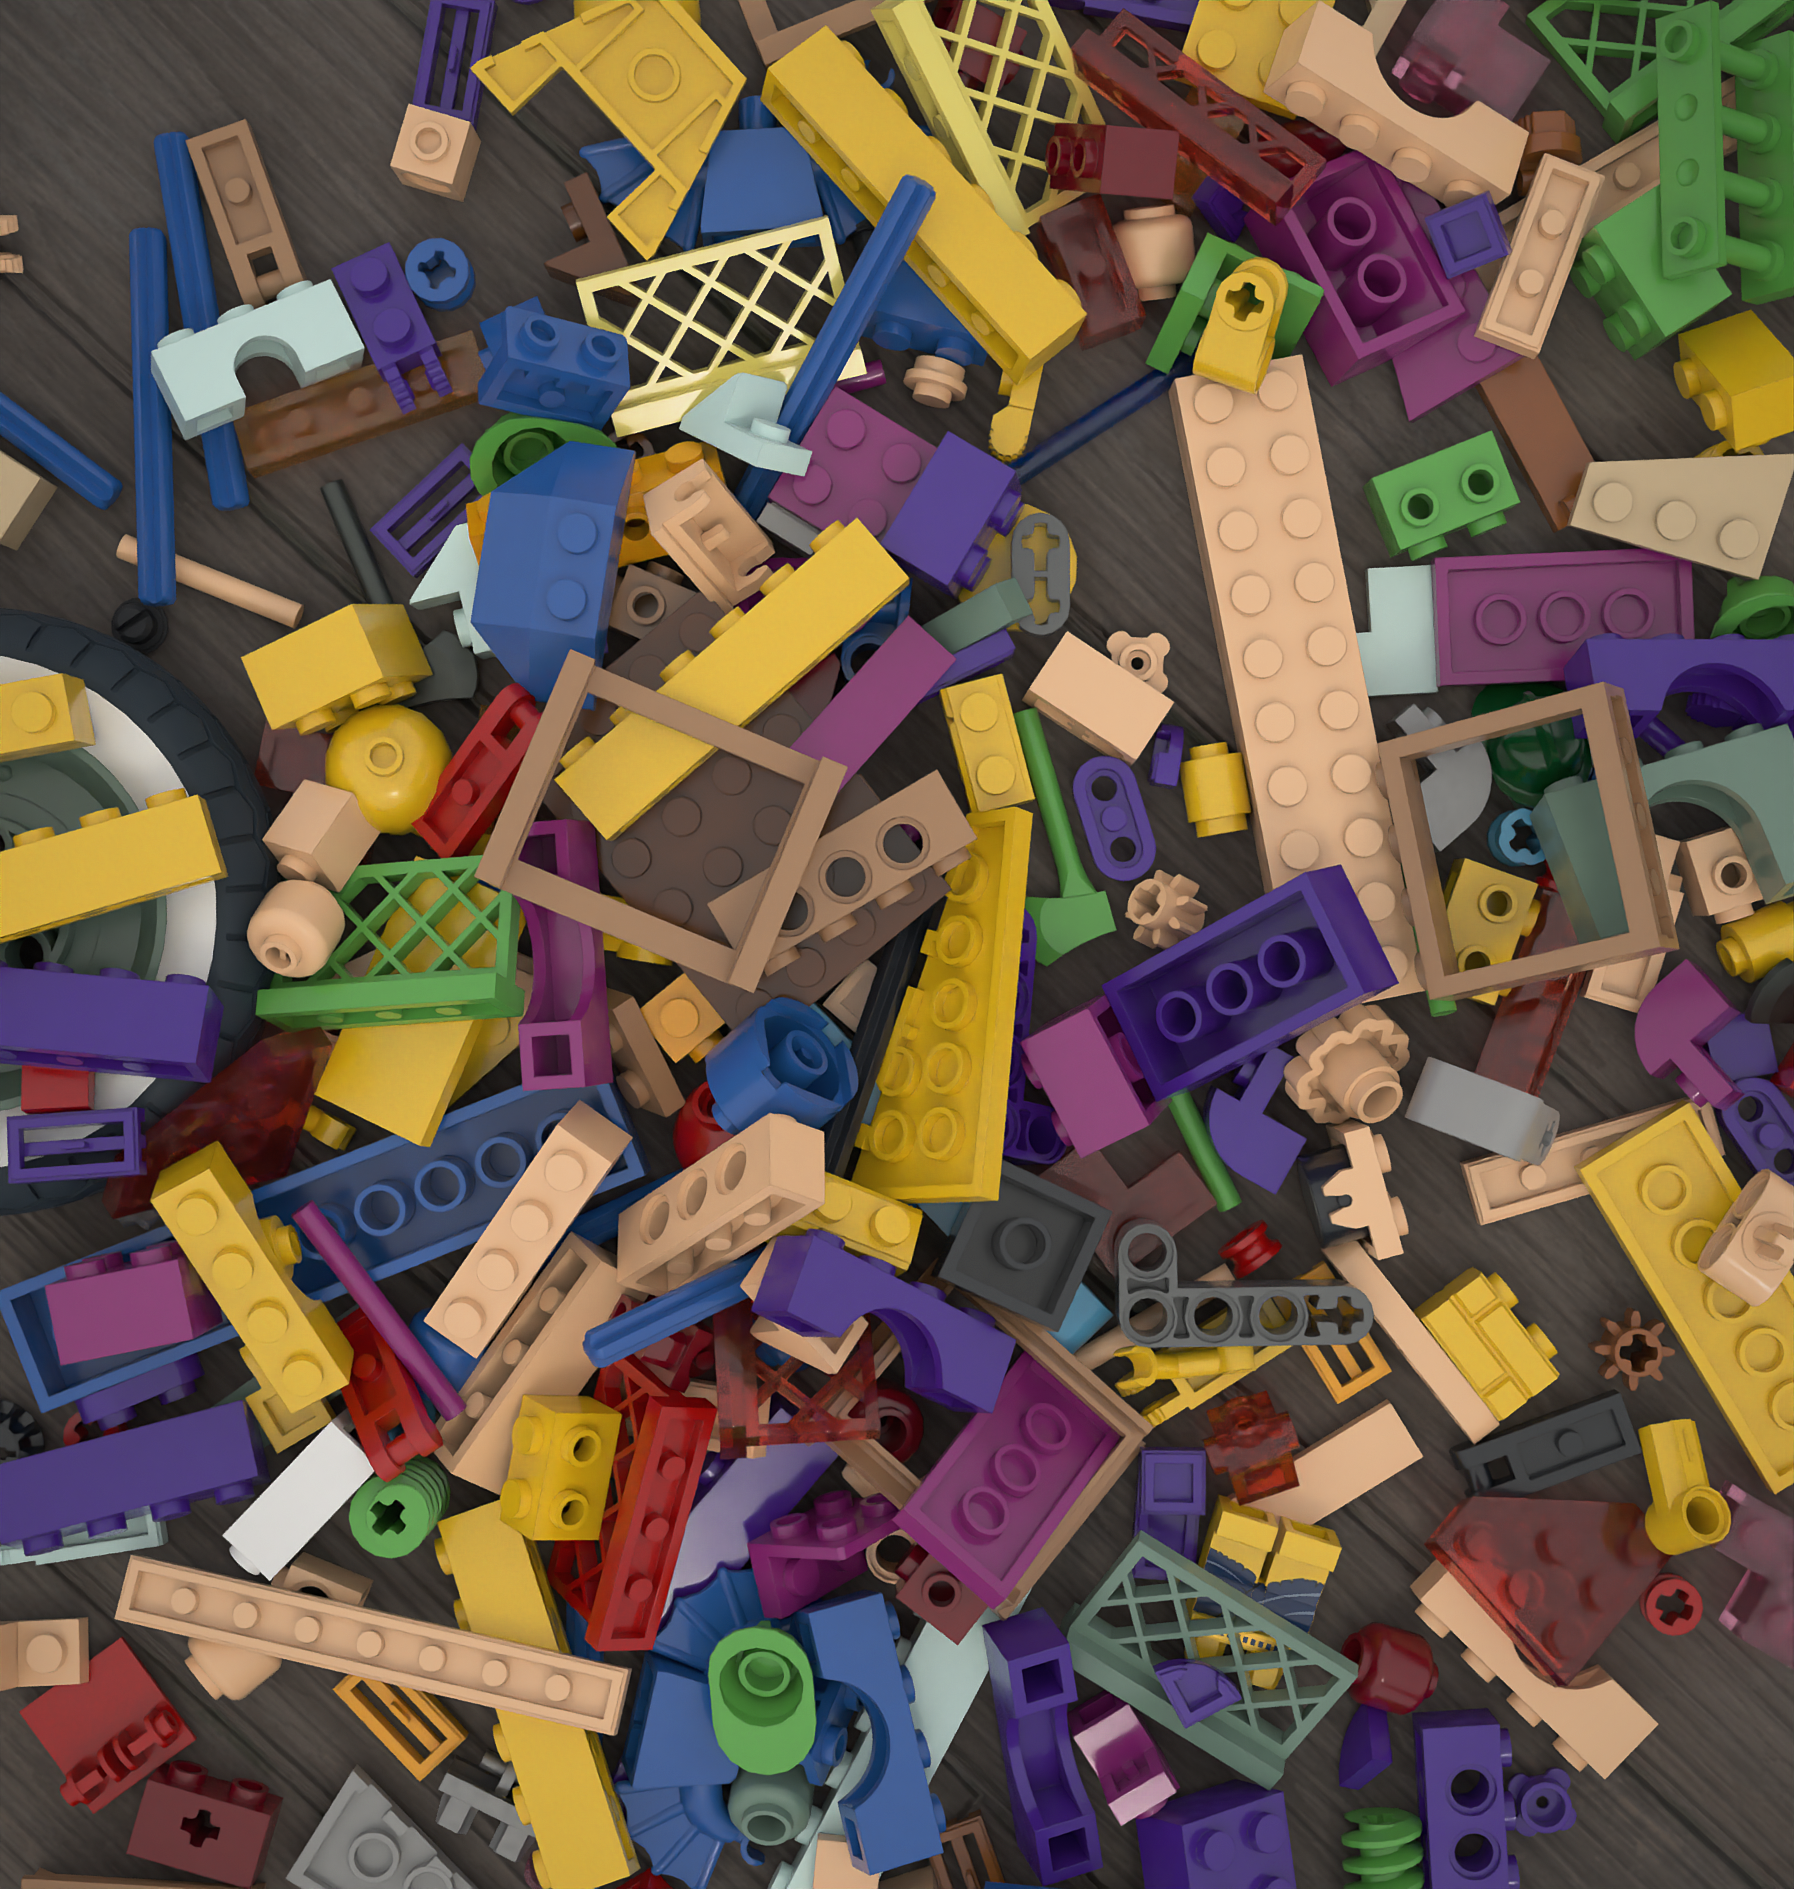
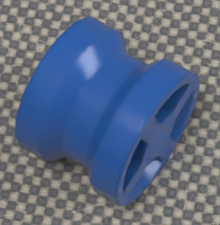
M429 238L418 243L409 253L405 264L406 279L412 291L428 308L439 312L453 311L464 306L472 297L476 286L475 271L465 253L454 242L443 238ZM439 260H441L440 266L435 268L433 272L426 271L427 269L431 270L434 266L438 265Z

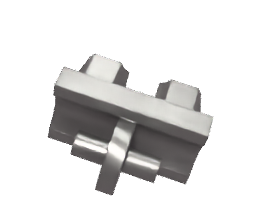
M487 1749L478 1766L456 1755L438 1789L444 1792L441 1798L435 1820L437 1824L457 1834L466 1835L477 1811L480 1810L501 1821L489 1847L495 1853L513 1862L520 1861L536 1838L532 1824L524 1826L515 1808L512 1790L514 1787L519 1786L512 1760L505 1763L499 1754Z

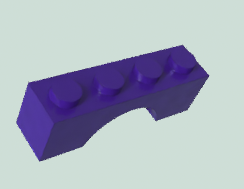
M1604 633L1586 639L1563 668L1567 691L1600 682H1606L1623 688L1634 739L1638 738L1662 710L1665 697L1680 692H1699L1717 697L1740 712L1750 725L1760 723L1764 730L1788 723L1794 738V634H1787L1774 639H1746L1741 634H1725L1713 639H1685L1680 634L1669 633L1658 635L1651 639H1623L1620 634ZM1583 714L1572 717L1575 739H1588Z
M808 1229L806 1235L777 1237L753 1303L752 1312L802 1337L840 1338L859 1317L870 1312L886 1323L900 1345L905 1367V1388L954 1412L993 1413L1016 1339L993 1328L996 1320L992 1316L972 1308L960 1307L956 1309L945 1303L947 1295L942 1290L921 1282L912 1281L908 1284L894 1277L896 1268L893 1265L875 1257L866 1255L856 1257L844 1251L845 1241L826 1231Z
M1043 1607L1010 1616L1004 1621L1000 1619L984 1624L982 1629L1017 1846L1043 1887L1103 1868L1095 1811L1081 1781L1068 1731L1067 1706L1068 1703L1078 1700L1069 1642Z

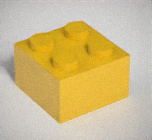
M351 604L241 657L271 729L297 728L300 736L311 734L324 728L326 733H332L352 714L359 712V709L376 703L380 705H394L417 693L413 685L414 683L433 675L403 604Z

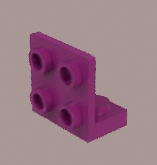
M837 1490L816 1497L813 1500L814 1507L804 1513L789 1514L773 1520L770 1523L771 1531L747 1543L764 1617L783 1619L867 1571L868 1566L864 1549L901 1529L892 1521L899 1509L881 1493L865 1498H852L850 1491Z

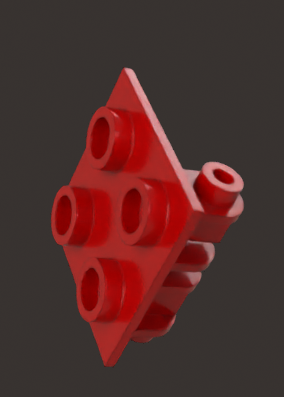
M123 1636L89 1660V1682L55 1685L19 1711L66 1776V1782L60 1785V1792L64 1800L72 1807L82 1802L88 1806L93 1814L197 1739Z

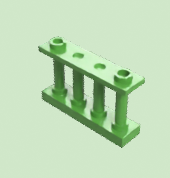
M1712 0L1655 19L1663 279L1671 281L1730 264L1741 268L1742 301L1759 305L1794 296V32L1788 30L1740 47L1720 41L1719 3ZM1721 71L1735 75L1736 110L1722 105ZM1723 135L1737 139L1738 174L1724 170ZM1725 199L1739 203L1740 239L1726 235Z

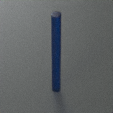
M1200 340L1191 356L1183 352L1177 355L1168 374L1155 368L1008 463L1007 466L1017 472L1020 485L1025 484L1170 390L1174 379L1192 376L1193 363Z

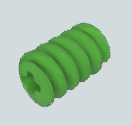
M416 1455L405 1463L406 1471L390 1482L383 1481L375 1472L358 1489L351 1501L349 1522L352 1534L362 1548L375 1556L392 1559L409 1554L429 1535L449 1507L451 1493L447 1475L435 1461L421 1455ZM396 1500L402 1503L405 1507L404 1510L397 1506Z
M1388 1807L1363 1808L1344 1813L1345 1819L1359 1824V1829L1342 1834L1341 1843L1348 1847L1360 1849V1855L1342 1860V1868L1344 1871L1361 1875V1880L1347 1883L1343 1886V1889H1420L1425 1882L1424 1873L1416 1865L1420 1863L1424 1856L1421 1843L1415 1840L1423 1831L1422 1822L1419 1817L1399 1808Z

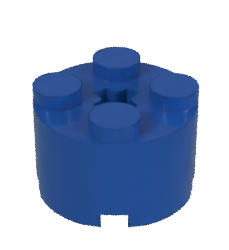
M785 997L771 999L766 1005L754 1010L716 1044L705 1057L707 1081L716 1101L712 1106L713 1116L722 1129L733 1135L739 1134L769 1113L791 1116L798 1123L819 1130L839 1113L857 1092L858 1073L851 1052L843 1040L838 1045H833L829 1038L821 1031L829 1023L809 1006Z

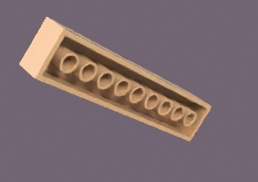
M1303 355L1271 360L1264 381L1255 395L1198 375L1176 378L1168 392L1237 751L1242 752L1252 811L1249 814L1265 894L1305 872L1341 864L1399 984L1362 1003L1425 991L1420 985L1415 972L1414 958L1417 953L1413 927L1408 923L1402 908L1401 893L1405 885L1401 864L1393 856L1389 844L1388 830L1393 825L1389 802L1381 794L1376 780V765L1381 760Z

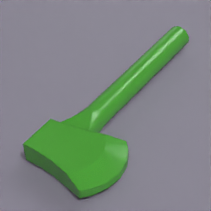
M1035 707L1014 713L1013 716L1060 883V898H1025L1024 909L1032 916L1037 931L1035 959L1047 967L1077 946L1117 929L1106 891L1097 892L1081 863L1038 710Z

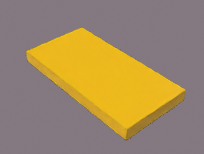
M416 856L414 861L427 859ZM460 876L450 878L455 882ZM439 878L426 879L408 900L424 915L448 888ZM477 882L467 895L483 911L500 892ZM459 901L435 926V929L451 945L476 917ZM400 906L389 918L381 939L392 949L416 922ZM521 906L518 941L527 922ZM499 918L494 922L497 927ZM487 930L462 958L472 968L495 967L497 939ZM427 935L403 962L413 973L425 972L444 951ZM377 948L365 976L384 957ZM454 964L450 970H460V968ZM395 968V970L390 975L400 973ZM485 1019L342 1029L314 1095L419 1146L430 1147Z

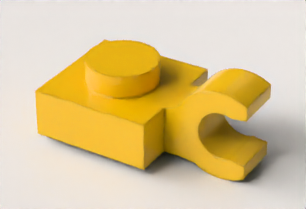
M246 1345L239 1349L243 1360L261 1389L250 1394L245 1399L277 1454L328 1425L337 1417L326 1397L291 1414Z

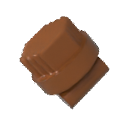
M1534 111L1531 115H1526L1524 118L1513 122L1529 132L1516 174L1519 196L1527 195L1539 160L1544 153L1578 166L1582 163L1581 139L1576 135L1575 121L1565 111Z

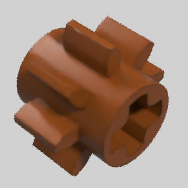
M1632 1307L1626 1308L1624 1321L1614 1323L1603 1316L1599 1319L1605 1331L1602 1334L1601 1341L1588 1343V1348L1602 1354L1606 1359L1598 1369V1373L1605 1379L1613 1378L1621 1370L1623 1385L1631 1391H1636L1639 1381L1638 1377L1649 1375L1658 1381L1664 1379L1658 1367L1661 1364L1662 1358L1675 1355V1350L1660 1343L1657 1338L1665 1328L1663 1322L1654 1318L1649 1320L1643 1327H1640L1641 1317L1639 1311ZM1633 1338L1643 1343L1642 1351L1632 1352L1630 1360L1620 1355L1621 1346L1631 1345Z

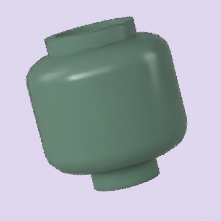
M797 1764L787 1772L773 1775L751 1773L739 1766L737 1777L731 1784L728 1812L731 1822L749 1840L765 1846L778 1845L786 1840L797 1837L806 1829L811 1816L815 1785L808 1782L804 1766Z

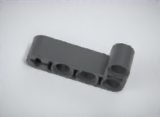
M1134 1219L1123 1225L1115 1238V1314L1117 1322L1126 1337L1138 1346L1158 1348L1346 1345L1355 1343L1365 1337L1372 1327L1374 1312L1371 1302L1362 1291L1347 1281L1339 1279L1178 1281L1175 1241L1161 1224L1152 1219ZM1151 1233L1157 1235L1162 1243V1252L1158 1260L1148 1266H1139L1132 1263L1128 1256V1248L1131 1241L1139 1234ZM1309 1295L1308 1302L1316 1309L1336 1308L1338 1297L1342 1296L1343 1300L1354 1307V1314L1344 1315L1342 1326H1337L1327 1315L1308 1314L1304 1296ZM1271 1297H1286L1291 1304V1315L1288 1321L1281 1327L1273 1329L1261 1325L1259 1313L1263 1303ZM1151 1298L1162 1303L1163 1316L1157 1326L1149 1330H1139L1130 1325L1129 1313L1136 1302L1141 1299ZM1206 1298H1221L1227 1305V1315L1223 1323L1213 1329H1203L1197 1326L1194 1320V1313L1198 1304ZM1308 1317L1312 1325L1311 1328H1307Z

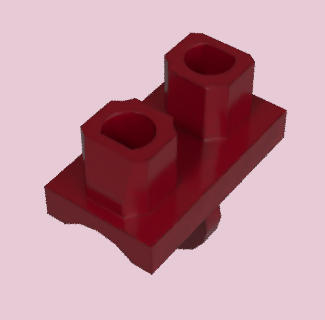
M622 1294L608 1321L658 1296L649 1294L644 1302ZM699 1321L633 1354L669 1388L685 1393L690 1384V1378L700 1376L711 1369L717 1360L720 1346L716 1333L709 1326Z

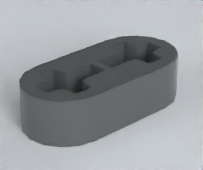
M1045 513L1031 514L1021 520L1013 532L1011 542V578H1016L1027 602L1029 603L1033 600L1035 581H1046L1048 602L1058 603L1059 612L1049 614L1046 625L1035 624L1033 614L1015 623L1022 632L1032 637H1048L1059 631L1066 622L1070 610V540L1068 531L1059 519ZM1034 527H1045L1047 538L1058 540V548L1049 549L1047 553L1046 571H1035L1033 550L1022 547V539L1031 538Z

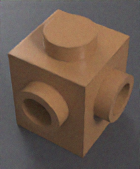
M649 561L645 570L629 564L624 578L616 576L608 628L631 639L640 641L692 598L696 592L681 586L684 575L659 563Z

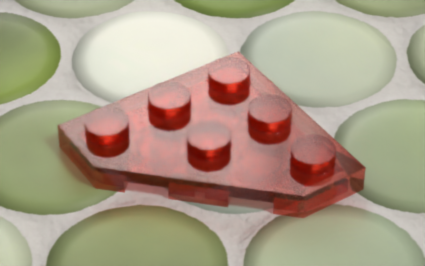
M319 1026L292 1033L283 1032L273 1037L262 1039L215 1076L211 1083L205 1084L143 1134L146 1135V1149H142V1161L147 1162V1175L108 1178L101 1201L112 1219L155 1209L150 1200L160 1171L216 1141H219L247 1186L286 1176L315 1096L314 1093L317 1090L332 1048V1043L322 1028ZM124 1150L114 1157L113 1162L124 1161Z
M1474 1496L1462 1499L1424 1543L1425 1547L1554 1688L1568 1686L1673 1556L1658 1550L1650 1541L1645 1529V1514L1635 1503Z

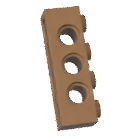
M938 770L933 771L817 840L796 891L807 903V919L797 929H780L763 970L767 977L800 958L801 956L795 945L818 932L823 943H826L858 924L852 912L875 899L880 910L915 891L909 878L932 866L939 877L972 857L966 845L976 840L977 837ZM910 825L920 833L923 841L922 851L912 862L897 863L887 856L884 850V838L887 832L894 826ZM846 857L857 860L863 866L866 876L863 888L857 894L849 897L840 896L833 892L827 881V873L830 866L836 860ZM769 868L707 904L734 950L740 940Z

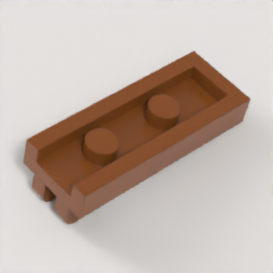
M1538 355L1535 359L1525 356L1476 385L1475 388L1553 533H1556L1567 527L1586 463L1594 462Z

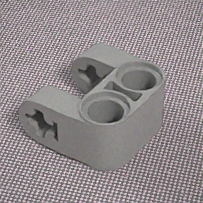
M1428 1057L1405 1118L1519 1162L1523 1160L1538 1166L1545 1160L1554 1142L1559 1126L1560 1114L1559 1111L1543 1104L1544 1100L1441 1060Z

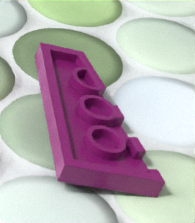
M1394 175L1442 266L1424 219L1426 216L1442 210L1436 198L1410 182L1403 181ZM1476 269L1449 279L1466 312L1392 358L1408 420L1411 423L1416 422L1525 357L1474 336L1489 296V292Z

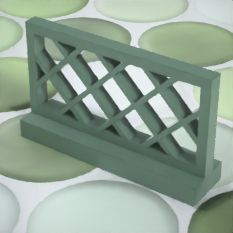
M1142 1530L1138 1532L1081 1605L1074 1603L1062 1618L1059 1629L1069 1642L1073 1670L1269 1791L1284 1775L1285 1760L1358 1677L1359 1665ZM1141 1557H1144L1166 1571L1169 1583L1136 1587L1132 1569ZM1123 1582L1124 1588H1117ZM1207 1596L1221 1605L1223 1617L1190 1620L1185 1599ZM1173 1600L1178 1617L1177 1622L1145 1624L1140 1603ZM1128 1604L1134 1626L1114 1627L1096 1616V1613L1101 1607ZM1262 1630L1276 1640L1278 1651L1244 1654L1239 1633ZM1228 1634L1233 1655L1199 1657L1194 1637ZM1183 1638L1188 1659L1208 1663L1223 1673L1237 1672L1242 1693H1240L1242 1699L1185 1729L1152 1667L1167 1661V1659L1152 1650L1150 1641ZM1316 1664L1333 1674L1332 1678L1325 1685L1298 1687L1293 1667ZM1272 1668L1283 1669L1287 1688L1253 1691L1249 1671ZM1302 1704H1308L1307 1707L1303 1709ZM1292 1706L1295 1720L1284 1732L1261 1718L1258 1708Z

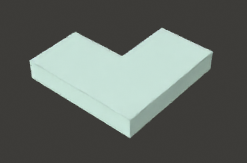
M1431 565L1366 569L1369 632L1356 633L1368 697L1437 693Z

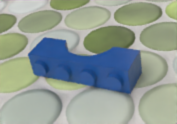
M864 1589L807 1605L793 1613L800 1644L807 1654L813 1676L839 1681L852 1690L864 1705L871 1723L873 1742L868 1766L856 1786L837 1802L852 1867L871 1876L944 1853L939 1833L946 1831L945 1814L938 1796L935 1793L930 1794L924 1769L931 1765L930 1751L923 1732L920 1729H914L909 1704L915 1702V1688L908 1668L904 1664L899 1665L894 1640L900 1637V1626L894 1606L889 1600L884 1601L881 1592Z

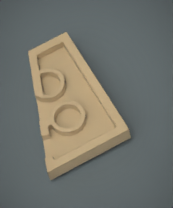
M1794 454L1586 463L1567 526L1748 579L1759 580L1794 472Z

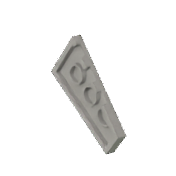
M358 1764L351 1772L286 1877L287 1880L301 1889H478Z

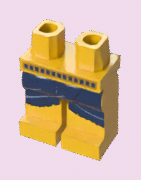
M1218 1494L1198 1566L1304 1632L1309 1633L1316 1606L1329 1571H1334L1342 1547L1334 1530L1315 1524L1309 1525L1283 1516L1280 1517L1279 1524L1277 1525L1273 1513L1232 1501L1231 1498ZM1209 1597L1187 1598L1186 1606L1190 1620L1223 1617L1221 1605ZM1262 1630L1239 1633L1242 1647L1247 1650L1246 1654L1278 1651L1275 1638ZM1228 1634L1194 1637L1200 1658L1223 1656L1226 1644L1230 1645ZM1184 1648L1185 1659H1188L1186 1649ZM1283 1669L1249 1671L1251 1683L1258 1687L1274 1690L1283 1675Z

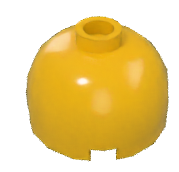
M373 705L352 714L334 732L325 754V783L327 786L352 792L358 799V806L366 821L376 830L381 831L380 833L406 835L416 830L411 823L426 812L436 793L439 776L453 758V754L443 732L422 713L401 705Z

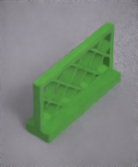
M1547 0L1527 15L1525 24L1604 117L1602 128L1618 144L1658 116L1656 47L1642 45L1646 17L1661 18L1694 6L1695 0H1686L1685 6L1648 3V0H1640V2L1628 0ZM1732 0L1729 5L1719 10L1720 41L1740 47L1761 40L1794 15V0ZM1564 9L1592 12L1588 40L1562 37L1549 21ZM1600 13L1638 16L1634 44L1596 41ZM1576 53L1586 54L1585 64ZM1594 55L1632 59L1629 79L1608 93L1592 73ZM1640 60L1652 61L1639 71Z
M483 855L357 866L340 893L327 889L357 928L331 954L327 963L307 981L292 982V977L282 976L275 972L270 989H260L257 992L255 1015L286 1032L521 1017L524 1014L525 991L515 985L520 905L512 894L503 890L483 911L469 898L467 893L480 880L475 878L474 875ZM460 876L455 882L450 878ZM439 878L448 890L422 915L408 898L426 879ZM401 881L397 886H395V885L392 883V882ZM380 883L389 895L364 920L349 903L367 884ZM461 901L476 918L450 945L435 929V926ZM401 906L414 919L416 924L391 949L378 936L376 931ZM499 918L497 927L494 922ZM488 930L497 939L495 967L472 968L462 956ZM429 935L444 952L425 972L413 973L404 964L403 960ZM370 940L384 957L365 977H354L344 965ZM454 964H456L460 968V970L450 969ZM395 968L400 973L390 975L395 970ZM336 973L341 977L338 979H332Z

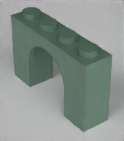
M1760 723L1747 725L1728 734L1724 738L1725 742L1705 748L1701 741L1689 742L1667 752L1664 755V760L1644 765L1642 759L1639 758L1649 808L1666 802H1687L1714 812L1728 823L1739 838L1765 903L1769 904L1794 896V738L1788 723L1764 730ZM1573 776L1549 785L1545 788V794L1529 816L1578 943L1584 944L1630 933L1597 779L1583 783L1580 776Z

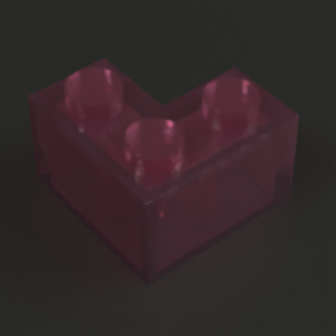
M1435 0L1410 37L1391 73L1400 78L1399 85L1408 95L1426 104L1435 101L1453 113V117L1459 115L1478 100L1512 121L1551 60L1498 26V23L1510 7L1503 1Z
M1726 1480L1719 1493L1726 1500L1729 1507L1731 1526L1723 1540L1709 1546L1748 1568L1718 1621L1738 1638L1794 1669V1518Z

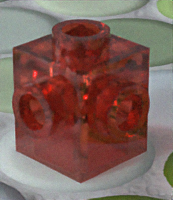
M1267 1390L1250 1396L1232 1398L1223 1405L1206 1411L1213 1436L1202 1439L1210 1466L1214 1476L1223 1473L1227 1474L1239 1506L1300 1486L1291 1450L1300 1447L1295 1428L1287 1410L1276 1414Z

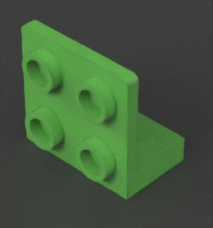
M1207 233L1145 364L1168 374L1179 351L1191 356L1207 326L1216 292L1221 282L1231 275L1245 260L1258 256L1246 251L1237 244L1227 242ZM1283 268L1282 270L1285 272L1288 281V295L1274 337L1275 346L1271 360L1290 357L1324 294V289L1321 286L1304 279L1293 271ZM1247 283L1243 288L1250 292L1248 302L1257 305L1261 300L1255 297L1256 286Z

